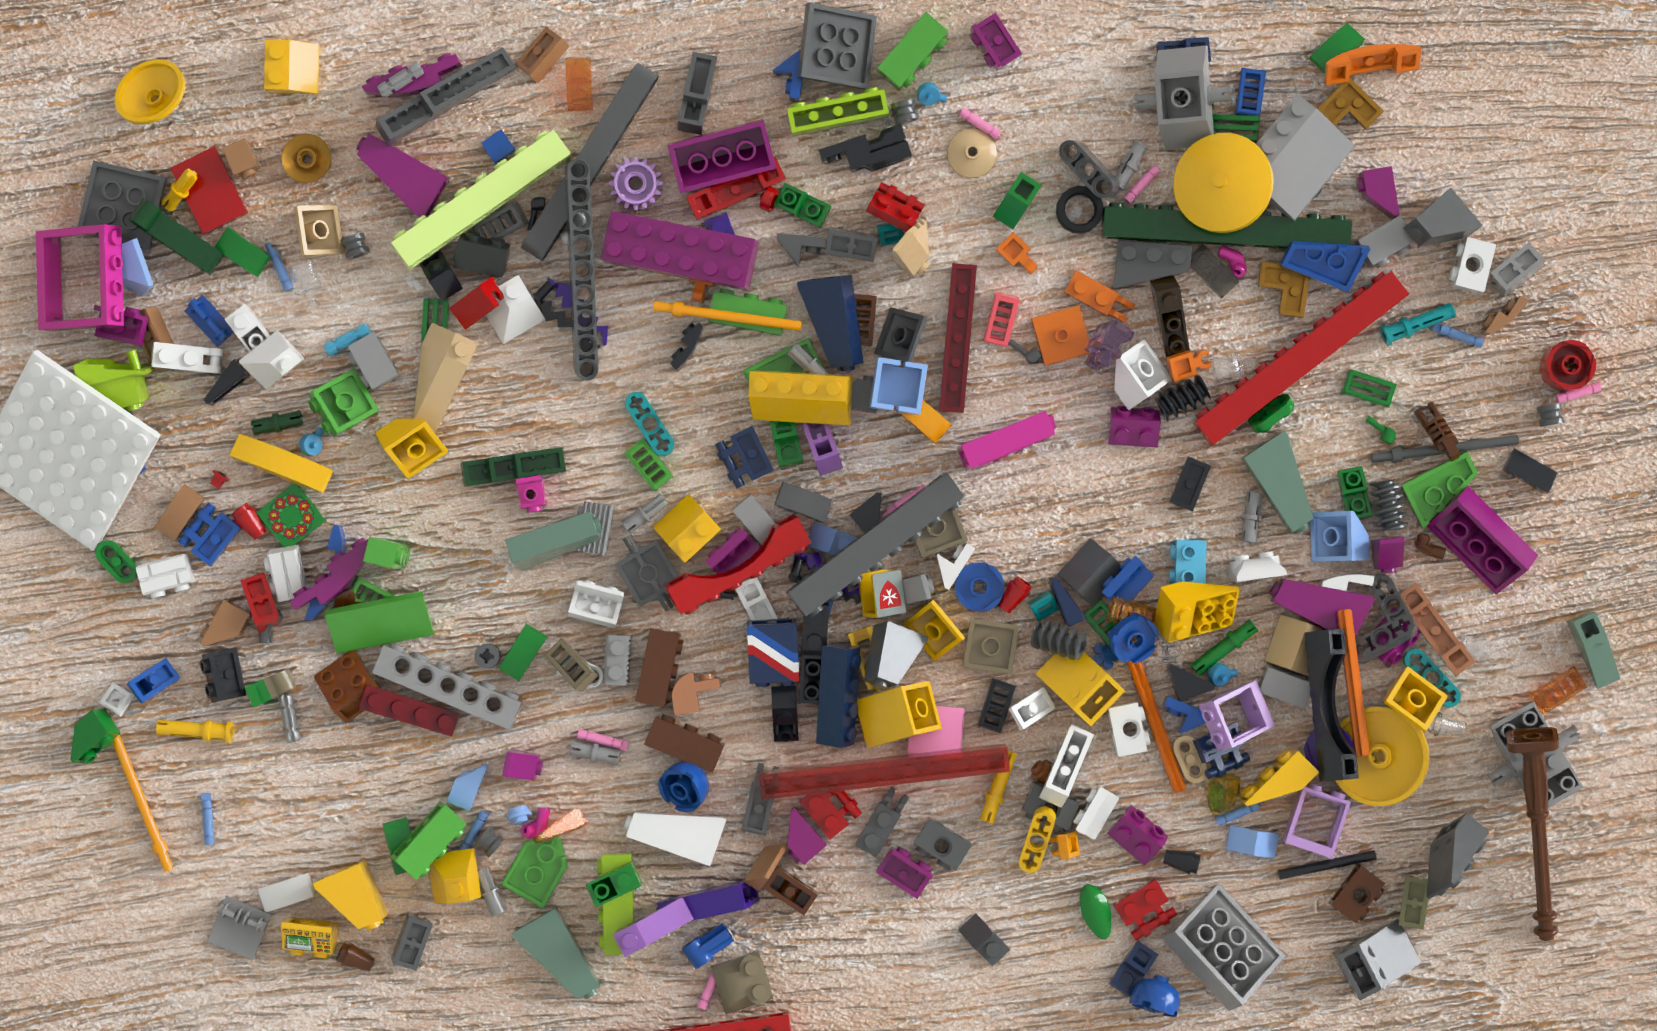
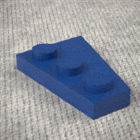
M1291 241L1280 263L1283 267L1349 292L1370 251V247Z

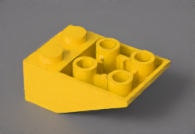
M1183 581L1160 587L1154 624L1168 643L1233 626L1240 588L1238 586Z
M1083 652V655L1078 660H1070L1067 656L1061 657L1059 654H1054L1035 673L1090 727L1125 692L1085 652Z
M1292 748L1289 750L1284 749L1275 758L1277 762L1271 768L1267 766L1258 774L1260 779L1254 785L1250 783L1240 792L1242 797L1239 801L1249 806L1302 790L1319 771L1298 750Z

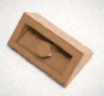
M545 27L515 65L535 82L539 83L565 53L569 45L548 27Z
M156 306L140 311V315L149 317L141 346L149 363H151L153 342L174 344Z
M780 843L763 848L744 882L757 891L761 890L786 851L787 844Z

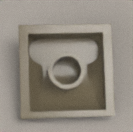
M758 951L710 966L725 1014L756 1004H763L773 999L769 980Z

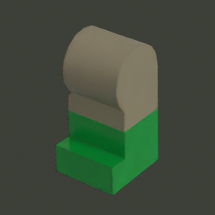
M286 669L244 688L255 708L297 686L289 669Z

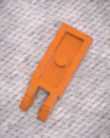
M1078 271L1074 272L1063 292L1105 316L1109 315L1123 323H1126L1128 318L1124 314L1111 309L1114 302L1116 301L1123 307L1131 310L1135 307L1134 303L1119 296V293Z

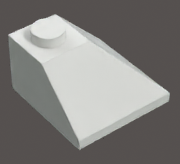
M519 275L498 286L503 293L504 299L499 301L496 295L492 293L499 306L486 314L503 345L545 321L544 315Z
M277 330L239 360V363L267 390L302 362L304 357Z
M1145 339L1116 358L1114 390L1128 410L1171 381L1170 374Z

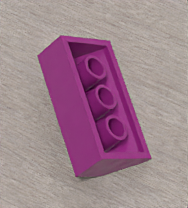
M763 119L668 143L680 194L776 169Z
M1469 486L1454 496L1445 505L1446 507L1440 513H1437L1427 525L1496 595L1527 572L1538 557V554Z

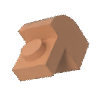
M694 672L687 673L676 682L672 691L674 715L699 712L697 692L721 688L720 677L714 678V674L699 676L700 681H695Z

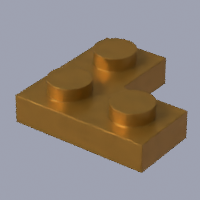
M1351 78L1349 82L1342 83L1317 108L1334 126L1349 113L1365 130L1384 112Z
M1262 261L1257 287L1282 290L1278 315L1304 318L1310 277L1283 267L1281 264Z

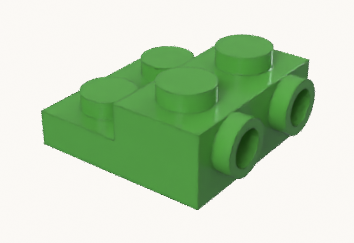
M355 369L312 390L309 394L308 404L310 409L314 413L318 412L323 419L320 422L322 429L327 435L331 433L333 438L379 412L378 407Z

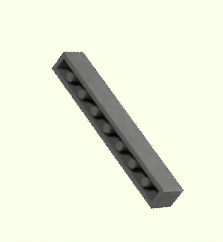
M942 473L787 590L786 593L803 616H808L809 614L811 617L815 616L824 609L822 607L823 603L829 599L831 602L835 601L843 594V588L847 585L853 587L863 579L861 575L868 569L873 572L883 564L881 560L888 554L892 557L903 549L901 544L908 539L910 542L917 539L923 534L920 531L927 525L932 527L942 520L940 515L946 510L952 512L962 504L960 500L965 496L949 474Z

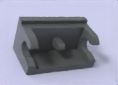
M830 227L825 254L874 262L878 235Z
M407 912L391 956L393 964L417 970L433 926L429 919H422L413 913Z

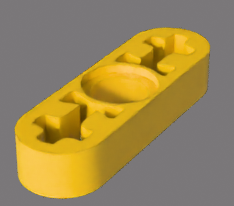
M1039 807L1033 814L1019 858V866L1024 872L1034 873L1040 869L1056 819L1055 812L1049 807ZM1046 816L1047 820L1043 829L1039 826L1041 818ZM1034 835H1039L1044 839V842L1039 845L1034 844L1030 838ZM1031 851L1035 852L1032 864L1027 862Z

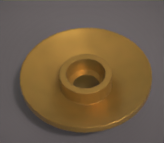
M300 134L293 137L287 142L282 152L284 170L292 179L301 183H313L320 180L326 175L331 166L332 157L328 145L320 137L313 134ZM307 155L312 156L310 164L304 163V158Z

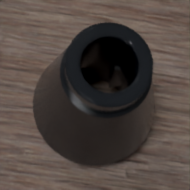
M1166 849L1163 864L1188 875L1191 873L1197 874L1201 855L1195 854V851Z

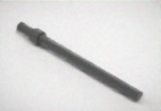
M1518 435L1463 441L1456 444L1459 452L1517 445L1519 444ZM1435 445L1409 449L1397 447L1390 448V451L1371 453V462L1391 461L1392 463L1402 462L1403 459L1445 454V452L1439 453Z

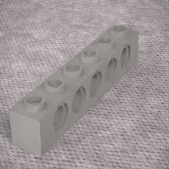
M391 642L390 646L383 645L372 671L373 674L508 730L512 729L523 701L518 699V694L509 690H505V693L495 690L496 685L484 680L482 684L473 681L474 676L460 671L458 675L451 672V667L438 661L436 665L427 662V656L414 652L413 655L405 653V647ZM400 659H405L409 663V670L406 673L400 672L397 668V663ZM424 668L429 669L432 673V679L428 683L423 682L420 678V672ZM446 678H451L455 682V688L452 692H447L443 688V681ZM469 687L475 688L478 692V698L475 701H469L466 698L465 693ZM491 697H497L500 700L501 707L498 711H493L489 708L488 701Z

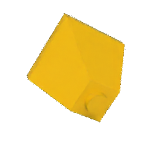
M394 419L375 432L384 450L407 479L449 452L425 419Z
M474 848L446 851L441 858L435 859L429 865L431 867L429 873L434 903L451 904L467 902L481 897Z

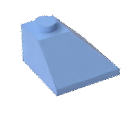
M136 238L122 244L123 288L142 297L153 287V282Z
M1354 511L1312 512L1313 520L1310 521L1312 562L1370 560L1369 535Z

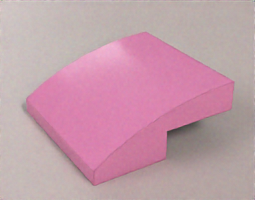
M936 706L942 729L910 737L907 752L960 758L965 708Z

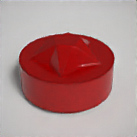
M770 186L765 192H762L760 195V209L768 213L775 208L774 203L780 193L779 190Z

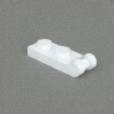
M153 342L151 367L221 374L220 357H223L224 349ZM203 355L211 356L210 365H203Z

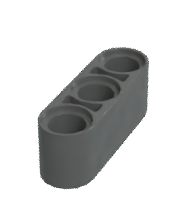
M1067 140L1060 145L1059 156L1094 195L1099 198H1112L1118 194L1120 189L1118 180L1084 143L1077 140ZM1072 145H1075L1077 148V154L1074 158L1069 155V148ZM1089 162L1094 168L1090 176L1085 172V167ZM1105 180L1110 184V190L1106 194L1102 191L1101 187Z

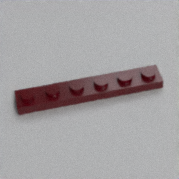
M952 263L939 411L964 413L977 265Z

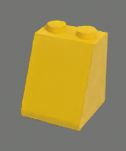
M930 681L901 686L857 700V715L861 722L863 738L866 741L867 749L942 729Z
M366 860L312 883L314 888L358 929L366 927L368 931L384 923L383 918L388 915Z

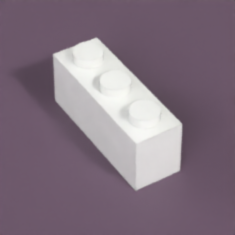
M1071 724L1064 736L1039 798L1062 808L1070 794L1094 734Z

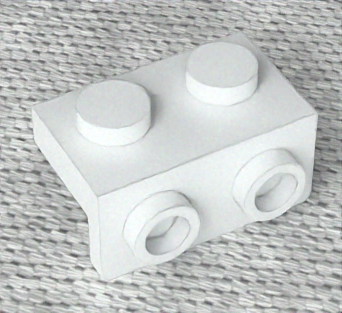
M577 580L568 610V617L616 628L623 604L624 592L611 586H598L588 580Z
M1099 785L1096 789L1092 788L1085 799L1088 803L1084 810L1080 809L1073 819V823H1075L1073 828L1083 835L1085 834L1092 839H1096L1118 802L1119 797Z

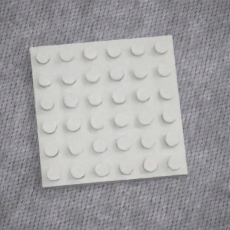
M36 350L31 354L0 413V488L90 550L95 551L98 544L102 542L161 434Z

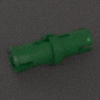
M297 410L281 415L274 413L271 417L251 420V426H254L252 428L254 436L271 431L278 433L282 432V429L302 426L301 411Z

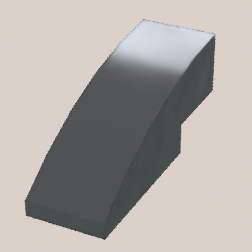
M696 52L692 54L678 119L679 131L702 135L717 62L716 56Z

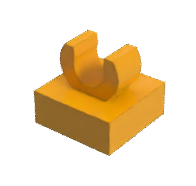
M1076 830L1058 834L1050 839V842H1057L1059 850L1052 852L1053 856L1060 855V859H1070L1080 855Z

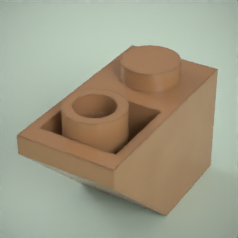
M223 600L222 603L218 602L212 612L214 618L211 624H206L200 634V637L203 638L200 644L210 646L242 636L252 618L251 612L229 600Z

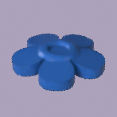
M1097 643L1094 646L1093 650L1097 655L1092 660L1098 665L1103 662V667L1107 670L1113 668V661H1118L1119 659L1106 644L1103 646L1101 643Z

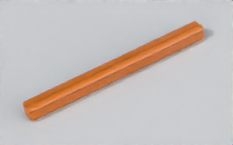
M1342 609L1337 611L1339 629H1344L1346 655L1343 659L1353 744L1357 757L1369 755L1370 751L1351 609Z
M1129 661L1127 664L1172 790L1175 793L1186 789L1142 662L1133 663Z

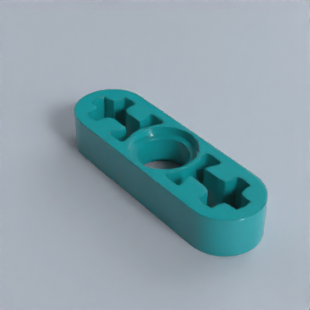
M640 392L630 393L625 400V406L653 451L660 456L671 454L674 450V440L647 398ZM633 397L637 399L642 398L641 407L645 411L649 408L651 411L650 413L643 414L639 420L636 418V415L640 414L638 409L630 407L633 403L631 400ZM653 417L656 419L657 427L653 431H646L643 428L645 418ZM661 428L664 433L659 435L664 441L669 440L670 442L667 445V451L657 449L659 442L656 437L652 441L649 436L658 433Z
M1409 649L1403 655L1404 666H1408L1416 673L1421 669L1418 665L1409 664L1411 662L1410 655L1417 656L1419 654L1420 658L1418 661L1422 666H1425L1427 663L1429 664V667L1421 671L1420 676L1425 679V675L1429 671H1435L1438 674V681L1434 686L1439 688L1445 681L1446 685L1442 687L1448 692H1454L1452 695L1454 700L1452 702L1449 700L1444 701L1442 706H1456L1461 699L1459 689L1423 651L1419 649Z

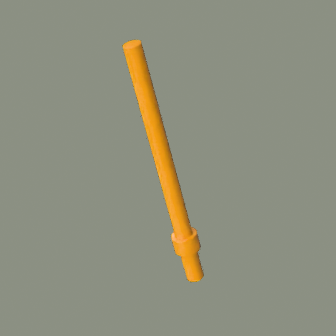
M654 301L653 311L672 313V316L677 317L687 315L801 331L802 321L684 305V302L674 301V304Z
M119 734L114 739L113 747L153 843L151 848L154 855L157 854L164 872L174 868L166 851L168 846L165 840L162 841Z

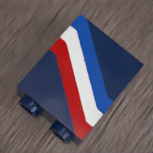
M797 618L747 620L750 684H755L756 687L770 686V683L791 686L795 682H799Z

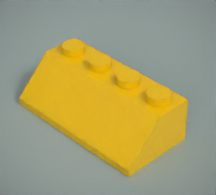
M760 370L749 371L748 397L753 420L851 425L853 376Z

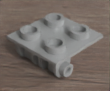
M226 896L223 904H220L217 913L219 914L207 942L254 960L272 914L265 913L263 910Z

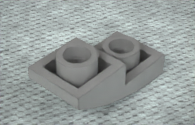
M751 494L747 495L731 509L759 544L762 545L772 525L776 523Z

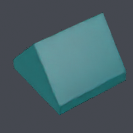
M889 223L876 225L881 247L898 243L904 236L903 230Z
M1049 591L1027 602L1037 621H1041L1059 610L1053 595Z

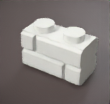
M299 545L269 550L267 557L264 558L266 572H271L272 581H269V588L272 596L276 595L277 602L294 599L293 593L303 587H306L308 590Z
M181 554L136 567L143 596L150 595L151 599L165 596V591L174 588L175 592L190 589L189 584L195 583L188 554Z

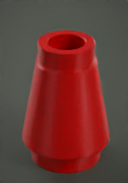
M247 502L231 514L234 518L233 521L254 540L266 532L254 507H250Z
M1016 576L1013 580L1010 579L998 606L1010 614L1012 610L1031 594L1029 591L1032 586L1019 576Z

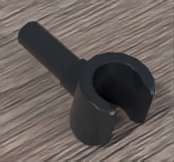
M544 197L532 199L531 216L527 230H531L534 226L537 211L544 210Z

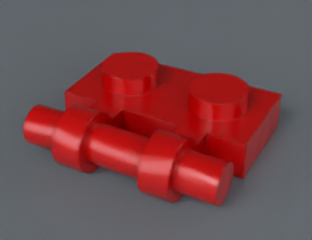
M881 182L866 212L907 232L915 225L925 204L918 201L917 197L913 195L908 196L898 191V187L892 184L889 186Z
M832 775L824 780L829 787L825 793L819 786H816L799 800V803L830 840L849 825L848 821L843 817L849 812L854 819L862 814L861 810L857 807L858 803L854 798L851 799L843 790L844 786L840 781L837 782ZM834 795L844 805L839 810L830 801V798Z
M1153 879L1113 904L1126 926L1134 922L1138 925L1139 928L1131 932L1135 941L1143 936L1145 938L1152 934L1151 931L1161 925L1166 926L1171 923L1170 920L1178 915L1173 907L1165 912L1163 911L1161 905L1169 900L1156 879ZM1154 910L1157 917L1145 923L1142 917Z

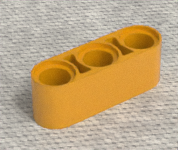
M924 400L922 401L920 415L899 413L935 444L952 426Z

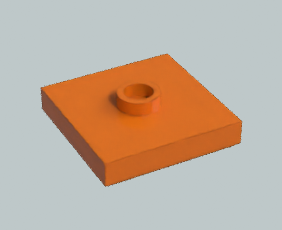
M1079 305L1031 318L1044 366L1092 353Z

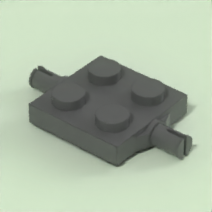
M632 535L627 536L629 541L627 538H624L622 541H624L630 553L623 560L614 564L639 607L649 601L658 599L665 612L668 611L669 608L671 609L674 606L667 596L664 584L679 577L678 573L657 539L646 546L638 547Z

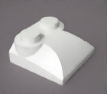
M1273 551L1258 553L1259 558L1249 559V554L1234 556V561L1230 562L1231 582L1287 575L1286 569L1280 565L1279 555L1274 556Z

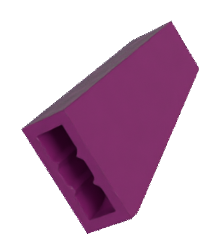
M370 133L366 138L362 137L356 148L358 150L357 155L418 218L423 215L428 217L446 187L449 178L393 146L388 147L386 142Z
M1281 579L1280 582L1276 581L1269 593L1272 595L1271 602L1324 630L1339 629L1337 611L1351 609L1355 637L1375 598L1367 595L1287 579Z

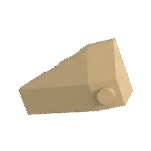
M924 219L906 232L892 249L890 258L912 278L916 274L921 276L929 267L927 263L930 257L927 223Z
M431 323L421 345L413 419H425L435 433L478 345L477 342L435 323Z

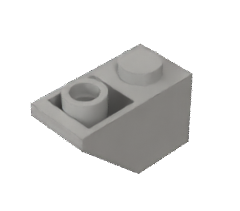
M925 574L902 580L905 605L932 598L931 593L935 592L932 579L926 578Z

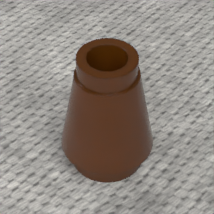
M344 942L336 961L340 962L341 966L369 972L375 958L353 943L347 944Z

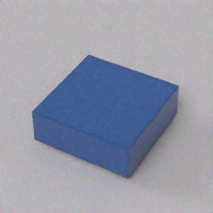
M499 130L481 143L495 164L516 151L502 130Z

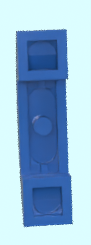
M334 524L327 548L336 551L335 554L341 551L346 554V540L343 527ZM317 598L311 601L305 620L314 621L332 600L325 605H321Z

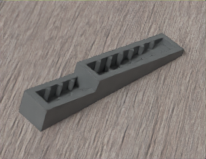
M502 47L420 92L417 98L378 118L375 127L389 147L516 70V66Z

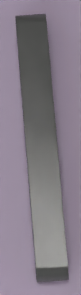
M640 63L634 66L576 158L586 161L589 165L590 187L659 78V75ZM575 163L572 165L571 173L573 176L580 177L583 174L581 164ZM565 177L521 246L523 250L541 261L546 258L567 225ZM580 188L573 190V200L576 202L583 200L585 196L583 190Z
M574 159L565 166L573 366L577 377L589 381L598 374L590 169L586 161ZM575 163H579L583 167V174L580 177H575L571 173V167ZM576 188H580L584 192L585 196L581 202H576L572 198V192ZM577 213H582L585 216L586 221L582 227H577L573 223V217ZM578 238H583L587 243V247L583 252L576 251L574 243ZM579 263L586 264L588 268L587 274L583 277H579L575 272V268ZM580 288H586L589 292V297L584 302H580L576 296ZM585 312L590 316V322L586 326H580L578 324V316ZM585 337L589 338L591 341L590 349L581 351L579 341ZM585 362H589L592 365V372L587 376H583L580 373V366Z

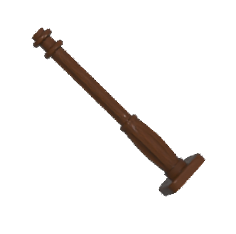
M1554 727L1511 729L1506 731L1507 747L1509 752L1521 753L1523 755L1526 815L1531 820L1537 899V911L1533 913L1532 917L1538 921V926L1534 928L1533 932L1539 936L1540 940L1550 941L1554 939V935L1558 933L1559 929L1553 925V920L1557 918L1558 914L1552 910L1546 833V817L1549 815L1548 779L1544 754L1559 748V737L1557 729Z

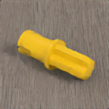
M186 169L177 182L171 184V190L161 201L162 206H165L166 210L174 211L181 200L189 195V189L197 180V173Z

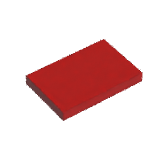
M215 146L170 168L176 181L186 169L197 173V180L189 189V195L185 199L204 235L248 214Z

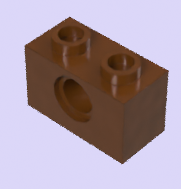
M1356 864L1328 903L1351 921L1357 923L1358 920L1362 921L1370 911L1368 906L1373 900L1377 901L1384 892L1382 887L1385 883L1363 866ZM1362 888L1364 890L1363 899L1355 901L1353 899L1354 891Z
M778 865L763 889L802 915L806 914L818 896L816 890Z

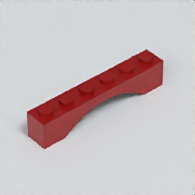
M792 514L772 525L761 547L739 566L712 575L684 573L664 584V587L676 610L680 614L685 613L688 615L699 608V604L705 601L710 603L720 597L719 593L727 589L732 591L742 585L741 581L749 577L754 579L764 573L763 569L771 565L776 567L786 561L785 557L804 552L807 549V545L811 544V541L799 518Z

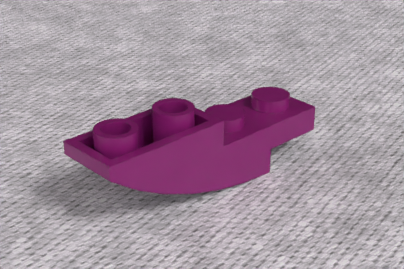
M447 53L437 58L438 62L430 66L428 63L420 65L424 74L417 79L415 77L412 78L413 81L398 91L393 90V94L388 97H406L420 94L425 89L442 81L441 76L462 67L458 56ZM397 65L389 69V74L383 77L379 75L373 76L366 80L367 84L362 86L363 91L367 95L383 97L377 86L384 81L387 83L390 77L403 69L407 70L409 68L407 65L404 67Z
M361 538L351 544L352 550L346 554L341 551L330 558L331 563L326 566L331 573L330 576L325 573L314 580L316 585L308 590L306 587H303L293 593L295 598L289 602L294 610L302 608L316 598L321 605H325L342 592L365 564L363 559L368 539L365 541L364 538Z

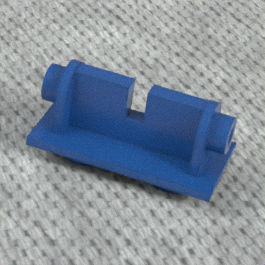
M203 294L197 300L194 298L188 303L189 307L184 312L217 347L234 333L225 321V318Z

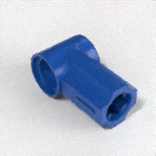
M721 923L704 936H699L686 944L682 950L693 967L698 969L711 960L714 954L730 945L734 939L726 926Z

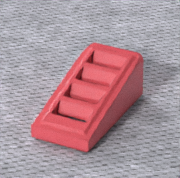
M995 291L983 339L984 342L1004 347L1008 346L1020 301L1018 296ZM999 301L1010 303L1012 304L1011 308L998 305ZM996 311L1010 314L1009 318L996 315ZM998 321L1006 323L1007 327L1005 328L993 325V322ZM991 330L1005 333L1004 338L991 335Z

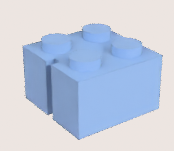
M878 357L875 362L869 408L893 411L894 407H896L897 413L920 415L928 365L904 362L901 368L899 367L900 360Z

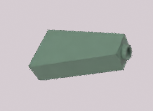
M1282 431L1242 457L1241 460L1288 532L1296 531L1299 534L1310 527L1308 522L1313 520V515L1286 431Z
M589 511L506 539L505 542L512 564L521 571H524L600 540L599 532L603 531L599 517H594Z
M557 906L513 931V937L577 999L582 996L588 999L598 993L596 988L601 983Z

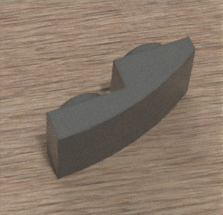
M782 482L774 505L791 513L801 514L817 522L824 523L832 499Z

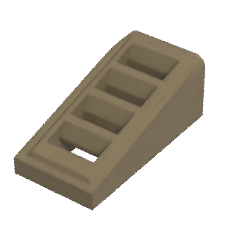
M560 638L544 655L567 682L579 692H583L598 677V674L563 638ZM565 649L566 652L557 661L555 657ZM570 657H572L573 659L565 667H563L562 665ZM578 664L579 667L571 675L569 672Z

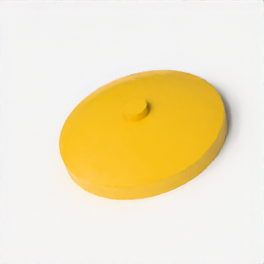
M1233 133L1212 134L1195 142L1180 158L1173 180L1175 199L1182 213L1198 227L1215 233L1234 232L1253 223L1266 209L1273 191V171L1265 153L1248 138Z
M1365 708L1370 753L1367 756L1357 757L1358 779L1336 780V783L1348 796L1360 803L1371 806L1393 805L1410 797L1423 783L1429 767V746L1423 731L1392 708ZM1349 715L1340 726L1353 738Z

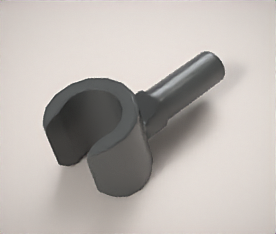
M1012 339L1008 343V345L1019 351L1030 364H1035L1042 358L1040 352L1035 347L1027 351Z

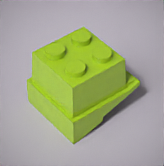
M136 349L126 351L130 364L115 363L114 359L88 358L73 365L76 377L121 408H124L127 412L139 409V407L144 406L143 402L149 399L144 375L154 371L155 367L140 364Z

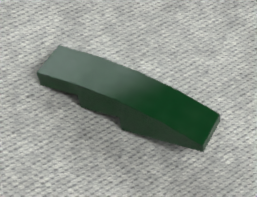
M563 447L460 463L464 487L566 472Z

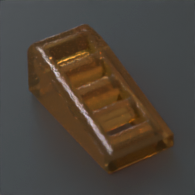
M1112 596L1106 621L1118 624L1132 613H1139L1154 623L1156 608ZM1121 604H1123V605H1122V609H1121V613H1120V617L1118 618L1119 612H1120V608H1121Z
M1575 666L1539 686L1530 692L1529 695L1540 713L1544 714L1578 694L1587 686ZM1567 676L1570 677L1576 688L1572 689L1566 679ZM1558 682H1561L1567 692L1566 694H1564ZM1550 687H1552L1558 699H1555L1554 695L1549 689Z
M575 808L533 837V841L541 843L581 829L588 824V821L579 808Z

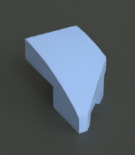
M482 764L480 767L470 771L466 770L456 777L447 802L470 811L488 764Z

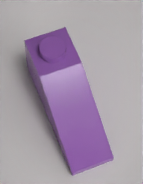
M802 423L819 475L822 476L842 469V462L829 425Z
M680 897L617 930L613 936L624 957L694 918L683 897Z

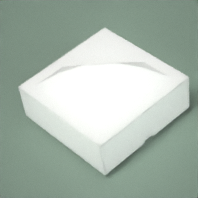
M112 682L99 703L121 717L135 696Z

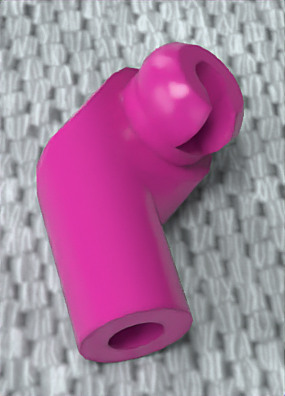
M1221 245L1217 256L1229 262L1233 276L1237 278L1243 277L1247 272L1243 254Z
M538 807L536 820L521 827V835L527 839H534L547 830L550 809Z

